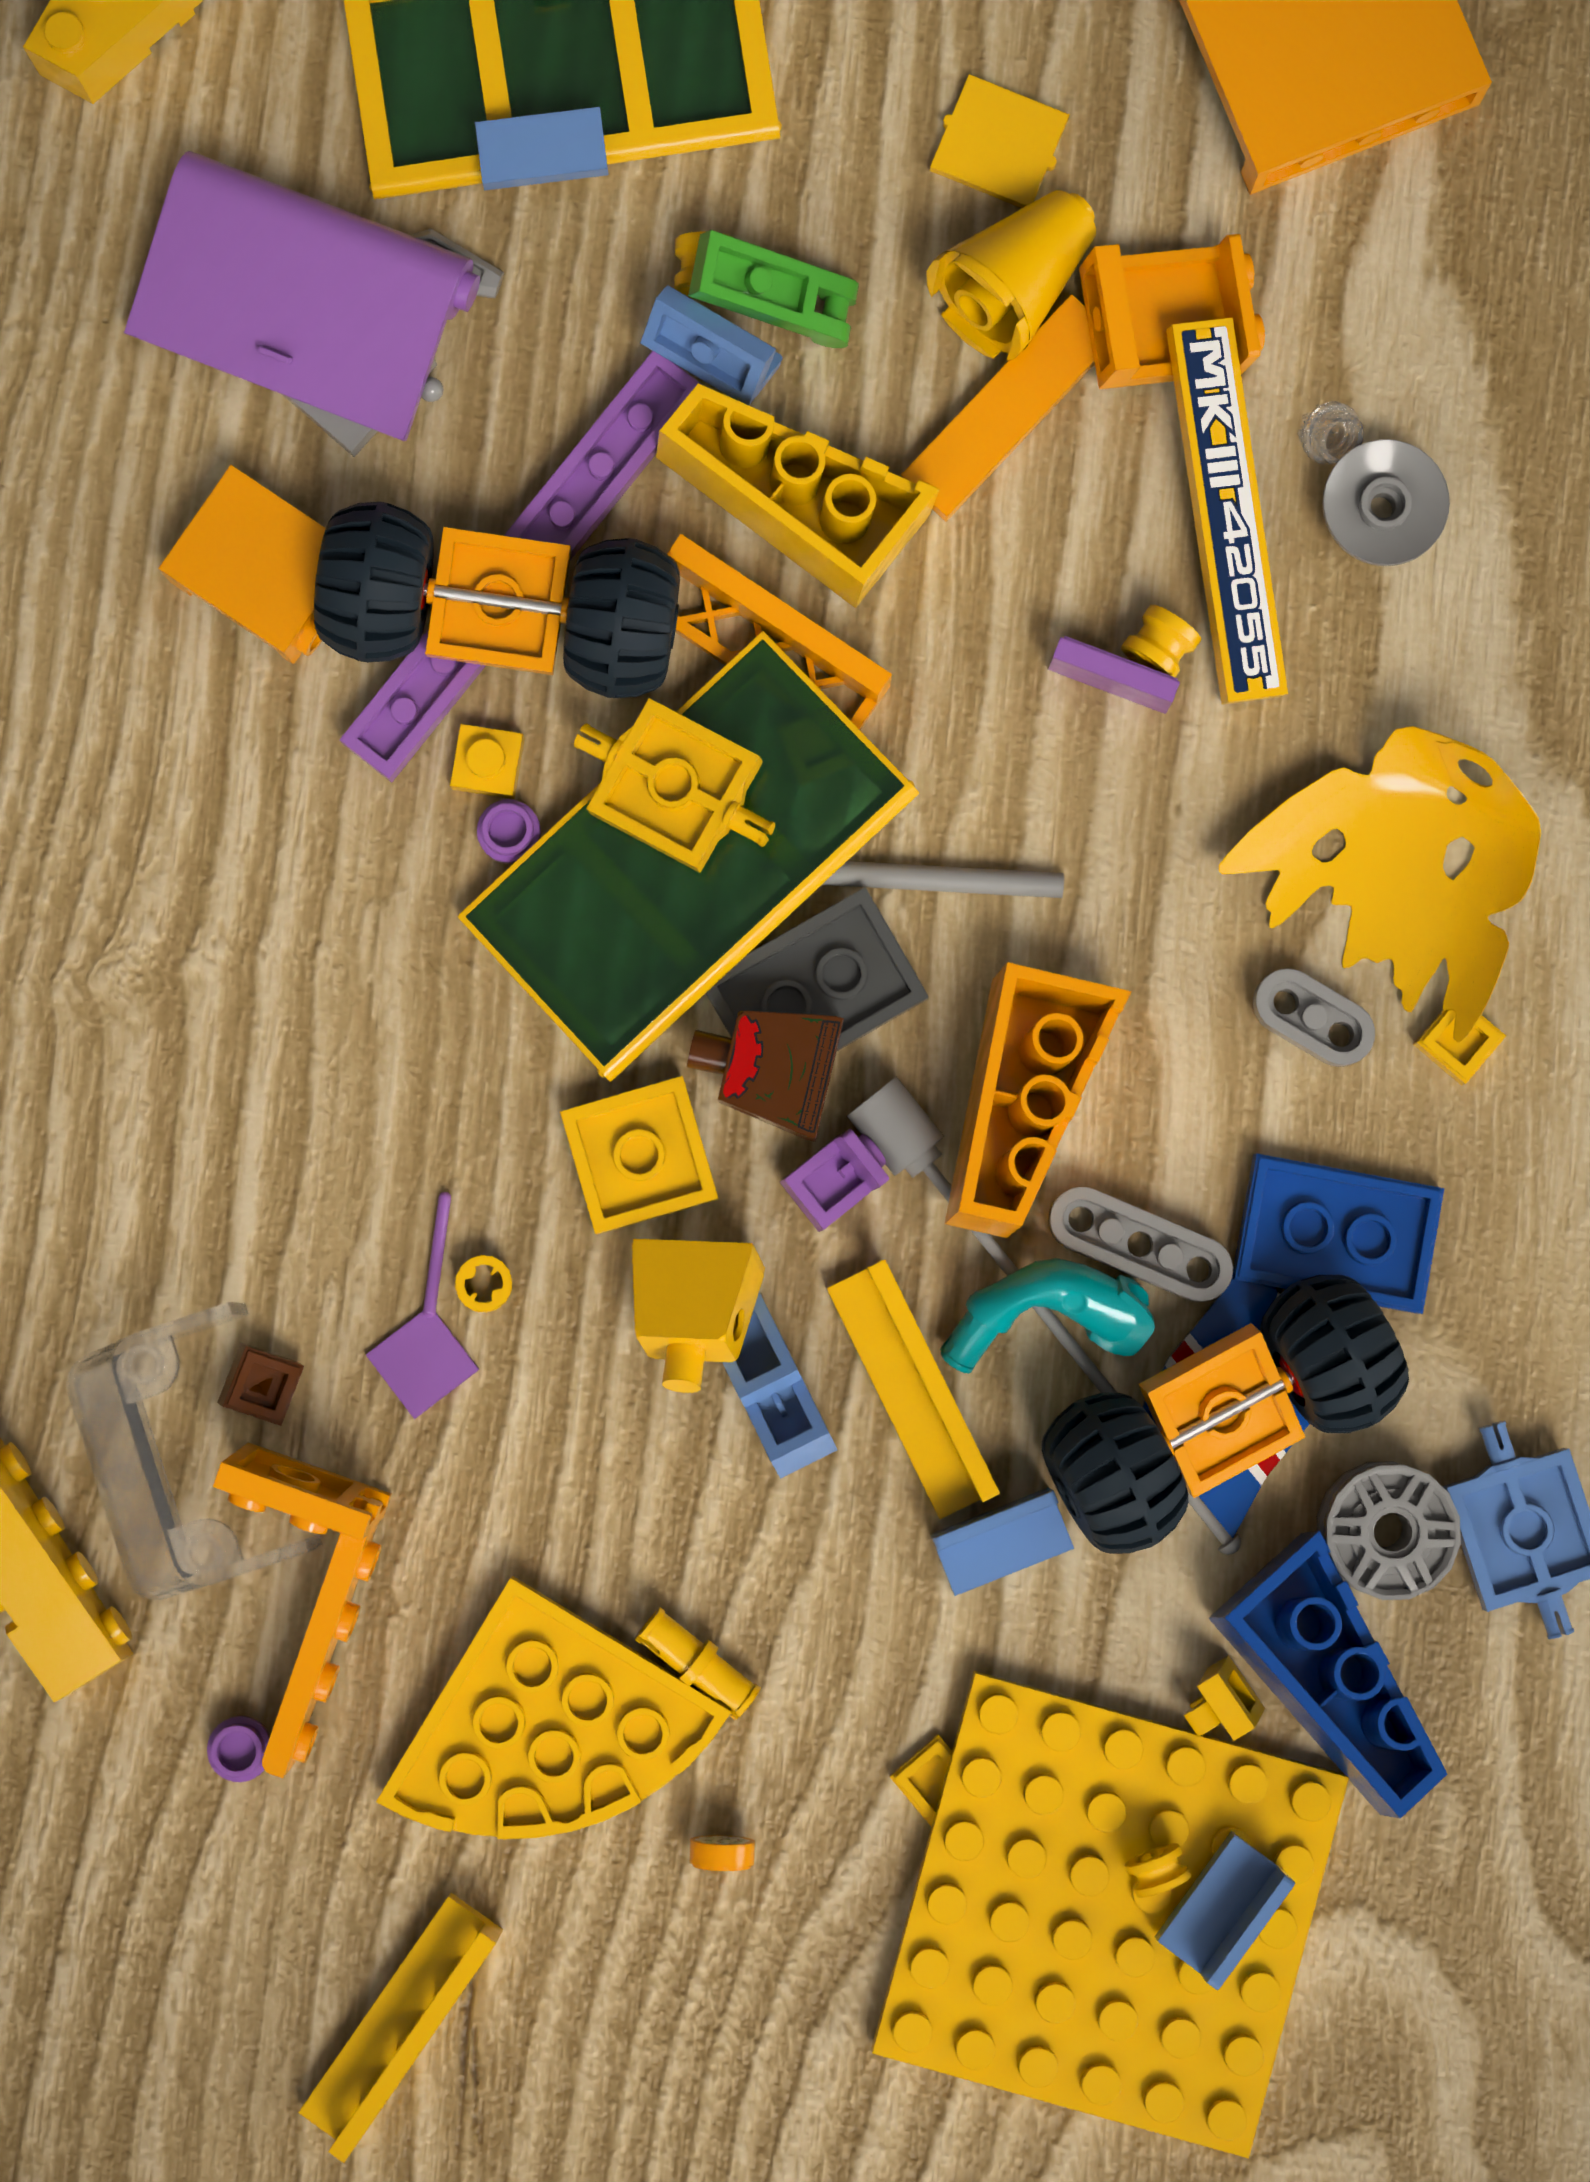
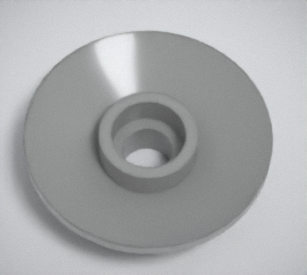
M1382 439L1366 442L1355 447L1337 462L1327 478L1323 491L1322 505L1327 528L1336 543L1346 553L1367 564L1395 566L1418 558L1437 541L1448 519L1450 499L1446 480L1432 458L1421 449L1406 442ZM1380 497L1389 501L1392 507L1390 517L1380 518L1373 513L1371 502L1374 498Z

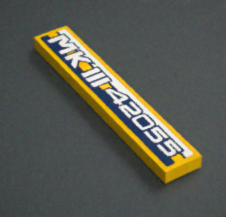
M1233 317L1172 324L1166 329L1221 704L1282 697L1288 694Z

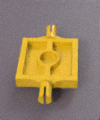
M650 698L647 700L634 725L623 733L618 740L595 729L588 723H585L580 728L584 737L577 734L574 747L605 762L602 781L586 808L594 817L699 873L704 868L718 841L726 836L730 830L756 842L761 847H764L769 841L765 833L772 835L775 822L769 821L744 808L746 791L763 763L759 755Z

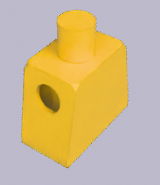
M633 1239L632 1264L636 1338L648 1357L665 1360L662 1379L663 1387L681 1393L698 1392L701 1390L704 1361L731 1363L738 1359L764 1278L765 1266L753 1243Z

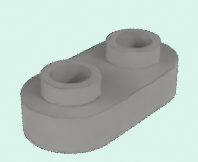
M1295 969L1277 970L1265 977L1258 984L1254 992L1253 1010L1261 1025L1327 1065L1335 1067L1352 1065L1363 1059L1373 1046L1375 1027L1370 1015L1359 1005L1301 971ZM1287 992L1293 996L1295 1008L1291 1014H1282L1275 1009L1273 1000L1276 993ZM1333 1024H1341L1348 1029L1350 1039L1346 1046L1338 1047L1330 1041L1328 1033Z

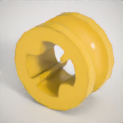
M480 1255L470 1258L460 1267L456 1275L455 1289L458 1298L466 1307L475 1312L487 1313L498 1309L506 1303L512 1291V1278L509 1269L501 1260L493 1256ZM490 1265L493 1267L490 1274L494 1275L498 1271L503 1280L502 1288L492 1291V1301L489 1302L474 1300L477 1292L469 1296L465 1288V1279L475 1277L476 1266Z
M1178 1843L1153 1848L1126 1862L1125 1867L1128 1874L1135 1875L1138 1878V1884L1134 1887L1138 1898L1150 1897L1166 1892L1190 1879L1191 1873L1189 1868L1178 1863V1857L1182 1854Z

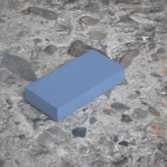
M600 107L475 122L484 191L609 175Z

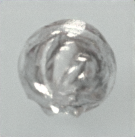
M1330 401L1324 404H1316L1313 411L1302 415L1303 423L1298 430L1299 440L1306 455L1317 463L1337 464L1346 453L1362 444L1364 436L1363 426L1356 412L1345 403Z

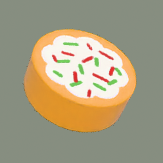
M727 1835L697 1836L690 1839L689 1863L695 1868L711 1871H741L750 1869L754 1865L755 1840Z

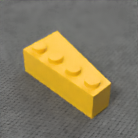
M699 383L659 430L656 453L658 460L854 608L860 604L930 516L940 490L921 480H918L916 484L888 471L889 466L865 457L863 461L829 446V440L807 431L804 435L774 422V416Z

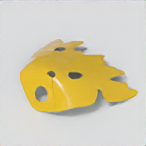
M1409 726L1395 729L1389 736L1384 746L1374 756L1370 774L1363 775L1345 767L1332 770L1285 800L1250 829L1228 852L1219 864V872L1221 874H1238L1272 870L1279 871L1280 874L1265 903L1266 909L1271 912L1269 928L1281 925L1320 887L1332 886L1334 889L1331 900L1332 904L1351 906L1352 909L1346 946L1342 958V967L1349 968L1361 959L1366 958L1375 963L1391 959L1394 965V985L1402 991L1401 1004L1407 1012L1414 1010L1425 986L1445 958L1449 981L1442 1009L1456 1011L1453 1039L1460 1043L1471 1033L1482 1015L1497 983L1509 949V941L1505 930L1492 924L1488 917L1491 914H1496L1515 906L1525 897L1535 872L1541 838L1539 817L1516 785L1487 754L1441 734ZM1466 759L1480 765L1491 776L1492 785L1485 786L1472 781L1461 771L1458 761ZM1449 786H1453L1454 789L1463 793L1467 800L1460 805L1454 804L1447 798V789ZM1338 829L1344 835L1345 848L1332 861L1321 862L1312 855L1313 846L1328 832ZM1464 837L1475 849L1468 865L1452 880L1446 875L1443 868L1446 849L1449 843Z

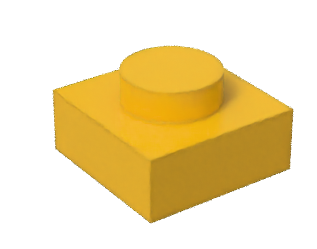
M460 724L450 783L452 790L515 800L525 740L522 733Z

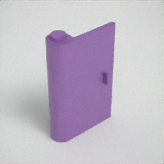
M187 151L180 158L171 178L124 333L399 440L407 441L446 321L453 319L459 309L465 312L470 310L479 289L480 276L472 273L473 260L471 258L203 155Z

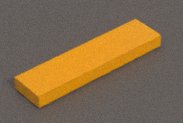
M1071 294L1037 330L1026 349L1014 360H1009L901 474L902 478L916 484L918 480H921L940 489L932 510L945 522L951 518L1095 365L1085 306Z

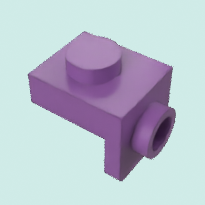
M848 1129L837 1135L782 1179L780 1184L816 1230L820 1232L871 1191L885 1184L889 1180V1176L882 1169L886 1164V1160L876 1144L866 1135L861 1134L857 1137L851 1129Z

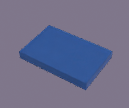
M1253 1154L1233 1266V1280L1286 1290L1291 1284L1316 1275H1344L1352 1278L1364 1287L1379 1307L1423 1314L1445 1188L1263 1154Z

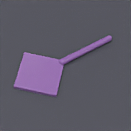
M442 1192L438 1197L423 1311L366 1354L367 1358L414 1419L480 1370L436 1313L451 1204V1195L448 1192Z

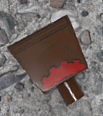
M739 1011L732 1038L695 1030L687 1067L723 1076L718 1096L719 1103L800 1138L816 1142L844 1018L826 1015Z

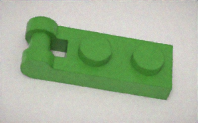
M709 230L700 234L688 296L810 337L814 343L821 346L846 348L851 331V326L846 323L848 308L856 304L859 283L848 277L720 232ZM817 295L824 301L822 314L814 311Z

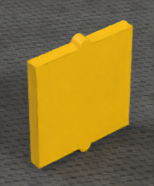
M969 74L952 115L948 114L943 119L945 132L930 165V171L1023 208L1035 201L1046 172L1055 169L1057 160L1054 153L1070 114Z

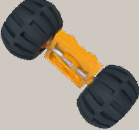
M357 503L336 512L326 526L316 573L314 624L319 638L339 654L367 663L391 661L410 654L418 646L425 626L428 605L431 604L432 609L425 652L427 657L554 675L561 624H566L563 663L569 677L586 690L607 698L637 697L656 690L665 681L678 617L679 604L677 603L680 570L673 558L656 546L631 538L605 540L591 545L581 552L574 570L570 598H566L565 591L571 556L570 545L443 527L436 578H432L434 541L429 526L410 511L389 503Z
M1316 1275L1291 1284L1276 1297L1262 1318L1260 1330L1250 1323L1139 1383L1138 1385L1154 1421L1139 1402L1126 1394L1099 1393L1081 1398L1068 1406L1053 1420L1042 1439V1454L1050 1476L1064 1504L1089 1542L1105 1553H1133L1153 1547L1176 1528L1187 1510L1189 1503L1188 1493L1193 1498H1196L1304 1439L1305 1434L1291 1402L1304 1419L1319 1431L1326 1433H1351L1369 1428L1386 1417L1401 1400L1409 1382L1408 1366L1401 1345L1389 1321H1387L1378 1304L1364 1287L1348 1276Z

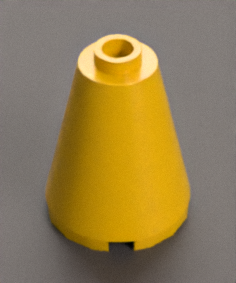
M1055 190L939 254L926 271L927 288L931 298L940 291L948 305V308L941 313L948 326L965 343L984 356L994 359L1002 351L1008 353L1007 360H1014L1026 349L1094 240L1096 226L1093 209L1080 195Z

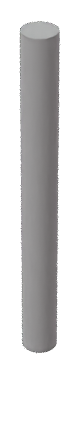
M847 861L822 885L1062 898L1064 873Z

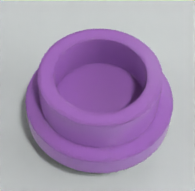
M506 799L491 804L481 814L477 824V838L480 846L489 857L501 863L516 862L540 839L541 835L540 823L533 810L517 800Z
M247 1716L232 1717L220 1723L211 1733L207 1744V1756L213 1770L222 1778L232 1782H246L259 1776L264 1771L262 1758L270 1738L268 1730L262 1723Z

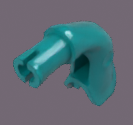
M1053 1258L1035 1261L970 1295L965 1304L967 1312L943 1343L940 1350L942 1358L950 1366L960 1372L969 1374L999 1333L1008 1332L1015 1319L1033 1306L1046 1307L1064 1314L1085 1327L1088 1339L1105 1351L1122 1356H1134L1153 1334L1155 1324L1153 1316L1148 1309L1149 1296L1144 1288L1135 1280L1123 1275H1119L1115 1279L1084 1264Z

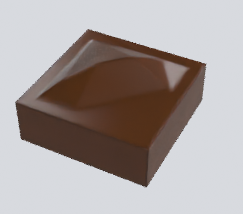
M240 1342L217 1403L223 1407L282 1426L304 1365Z

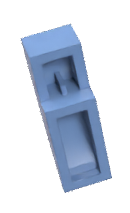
M759 1291L738 1359L731 1363H722L773 1467L781 1479L838 1449Z

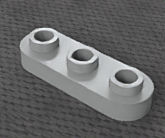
M1089 1187L1069 1189L1059 1195L1050 1208L1049 1228L1053 1237L1063 1247L1184 1299L1196 1302L1212 1300L1221 1295L1231 1282L1233 1275L1232 1260L1227 1250L1220 1243ZM1074 1208H1084L1091 1214L1092 1223L1085 1232L1075 1231L1069 1224V1214ZM1135 1232L1145 1234L1150 1240V1250L1143 1257L1134 1256L1128 1249V1239ZM1195 1257L1204 1259L1209 1266V1274L1202 1282L1191 1280L1187 1274V1264Z

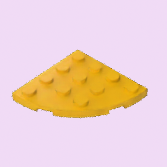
M512 1576L376 1803L405 1818L447 1832L453 1830L471 1835L494 1836L497 1839L540 1838L572 1832L606 1821L627 1811L664 1787L675 1776L689 1767L709 1745L732 1710L708 1697L693 1685L688 1686L680 1681L674 1673Z

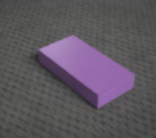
M1064 636V638L1060 637L1048 669L1164 714L1170 708L1180 684L1177 681L1178 678Z

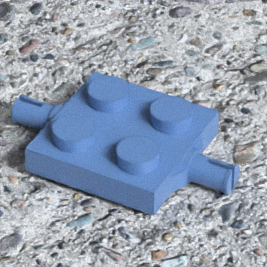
M1506 1422L1492 1423V1426L1486 1425L1479 1428L1491 1465L1486 1466L1476 1476L1442 1486L1449 1492L1460 1516L1461 1546L1482 1610L1489 1612L1517 1602L1537 1603L1547 1632V1638L1555 1639L1562 1637L1561 1634L1569 1635L1574 1632V1628L1571 1625L1562 1595L1568 1593L1579 1582L1590 1579V1510L1570 1449L1561 1448L1533 1458L1516 1457L1505 1425Z

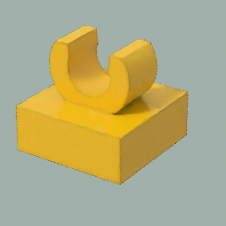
M1228 1655L1207 1668L1197 1685L1202 1696L1190 1703L1192 1709L1184 1713V1717L1198 1737L1222 1723L1233 1741L1255 1729L1265 1707Z

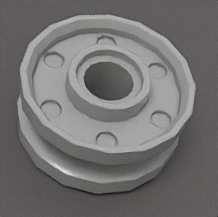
M1394 1461L1366 1462L1344 1472L1325 1492L1316 1516L1317 1531L1320 1530L1331 1551L1329 1555L1342 1580L1347 1581L1350 1587L1381 1600L1411 1599L1433 1589L1452 1569L1461 1545L1460 1516L1449 1492L1430 1474ZM1395 1513L1402 1523L1400 1538L1388 1547H1380L1374 1537L1376 1522L1383 1515Z

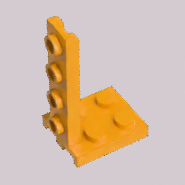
M248 1442L221 1462L213 1484L214 1488L228 1492L227 1500L240 1508L254 1512H265L266 1507H270L290 1514L289 1522L299 1529L315 1534H326L328 1528L340 1532L262 1758V1766L267 1773L284 1778L296 1761L306 1763L314 1746L319 1726L309 1722L317 1700L327 1703L334 1688L340 1666L330 1663L337 1641L341 1640L347 1643L357 1622L361 1605L351 1601L359 1579L368 1582L376 1567L382 1545L372 1542L378 1523L384 1518L392 1493Z

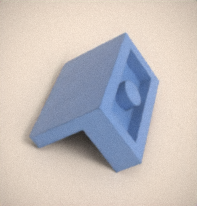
M669 285L656 297L640 344L733 399L747 405L753 402L779 369L782 361V356L776 352V348Z
M1049 1487L930 1534L954 1596L1074 1549L1057 1504L1059 1502L1054 1490Z
M1231 1831L1154 1937L1160 1944L1199 1972L1206 1983L1219 1990L1292 1890L1295 1881L1282 1868Z

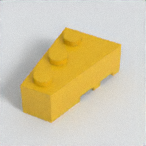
M50 0L23 48L39 75L94 104L152 53L150 47L177 23L182 27L195 15L193 9L203 0Z

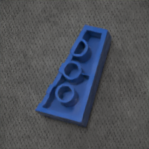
M1320 1530L1301 1533L1209 1617V1620L1345 1776L1349 1777L1352 1784L1379 1815L1401 1819L1447 1775V1772L1410 1701L1401 1693L1387 1666L1390 1663L1379 1642L1374 1641L1356 1607L1359 1604L1347 1581H1343L1329 1555L1331 1551Z

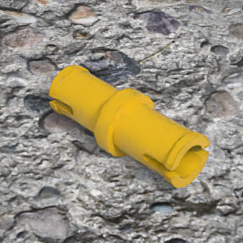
M659 1607L638 1632L635 1640L639 1644L642 1643L679 1673L678 1679L688 1686L693 1684L705 1695L732 1710L730 1717L737 1720L754 1701L761 1687L756 1683L753 1684L716 1653L719 1647L709 1639L702 1643L667 1615L664 1609Z

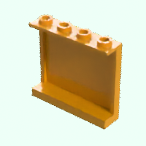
M1179 0L1244 154L1245 162L1240 173L1250 195L1480 105L1492 83L1457 0Z

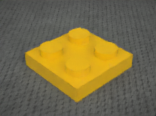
M683 1076L560 1111L595 1235L719 1200Z

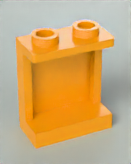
M1240 234L1226 235L1218 245L1212 247L1121 256L1119 244L1095 246L1079 267L1099 390L1173 382L1166 329L1172 324L1233 317L1241 374L1260 356L1265 342V329L1261 316L1258 313L1254 314L1250 292L1254 284V265L1250 254L1243 251Z
M230 465L158 569L170 583L189 596L195 595L274 648L284 659L292 664L298 660L302 653L310 656L322 642L314 624V594L319 554L326 528Z

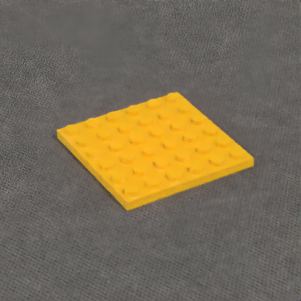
M973 1671L952 1748L949 1766L947 1767L936 1807L934 1822L930 1829L873 2039L872 2054L1249 2159L1349 1777L1343 1773L1207 1735L1198 1737L1195 1732ZM1232 1831L1282 1868L1295 1881V1885L1220 1989L1216 1990L1205 1982L1199 1972L1160 1944L1154 1936ZM1178 1843L1182 1854L1178 1857V1863L1189 1868L1191 1873L1190 1879L1166 1892L1150 1897L1138 1898L1134 1887L1138 1884V1878L1135 1875L1128 1874L1125 1867L1126 1862L1153 1848Z

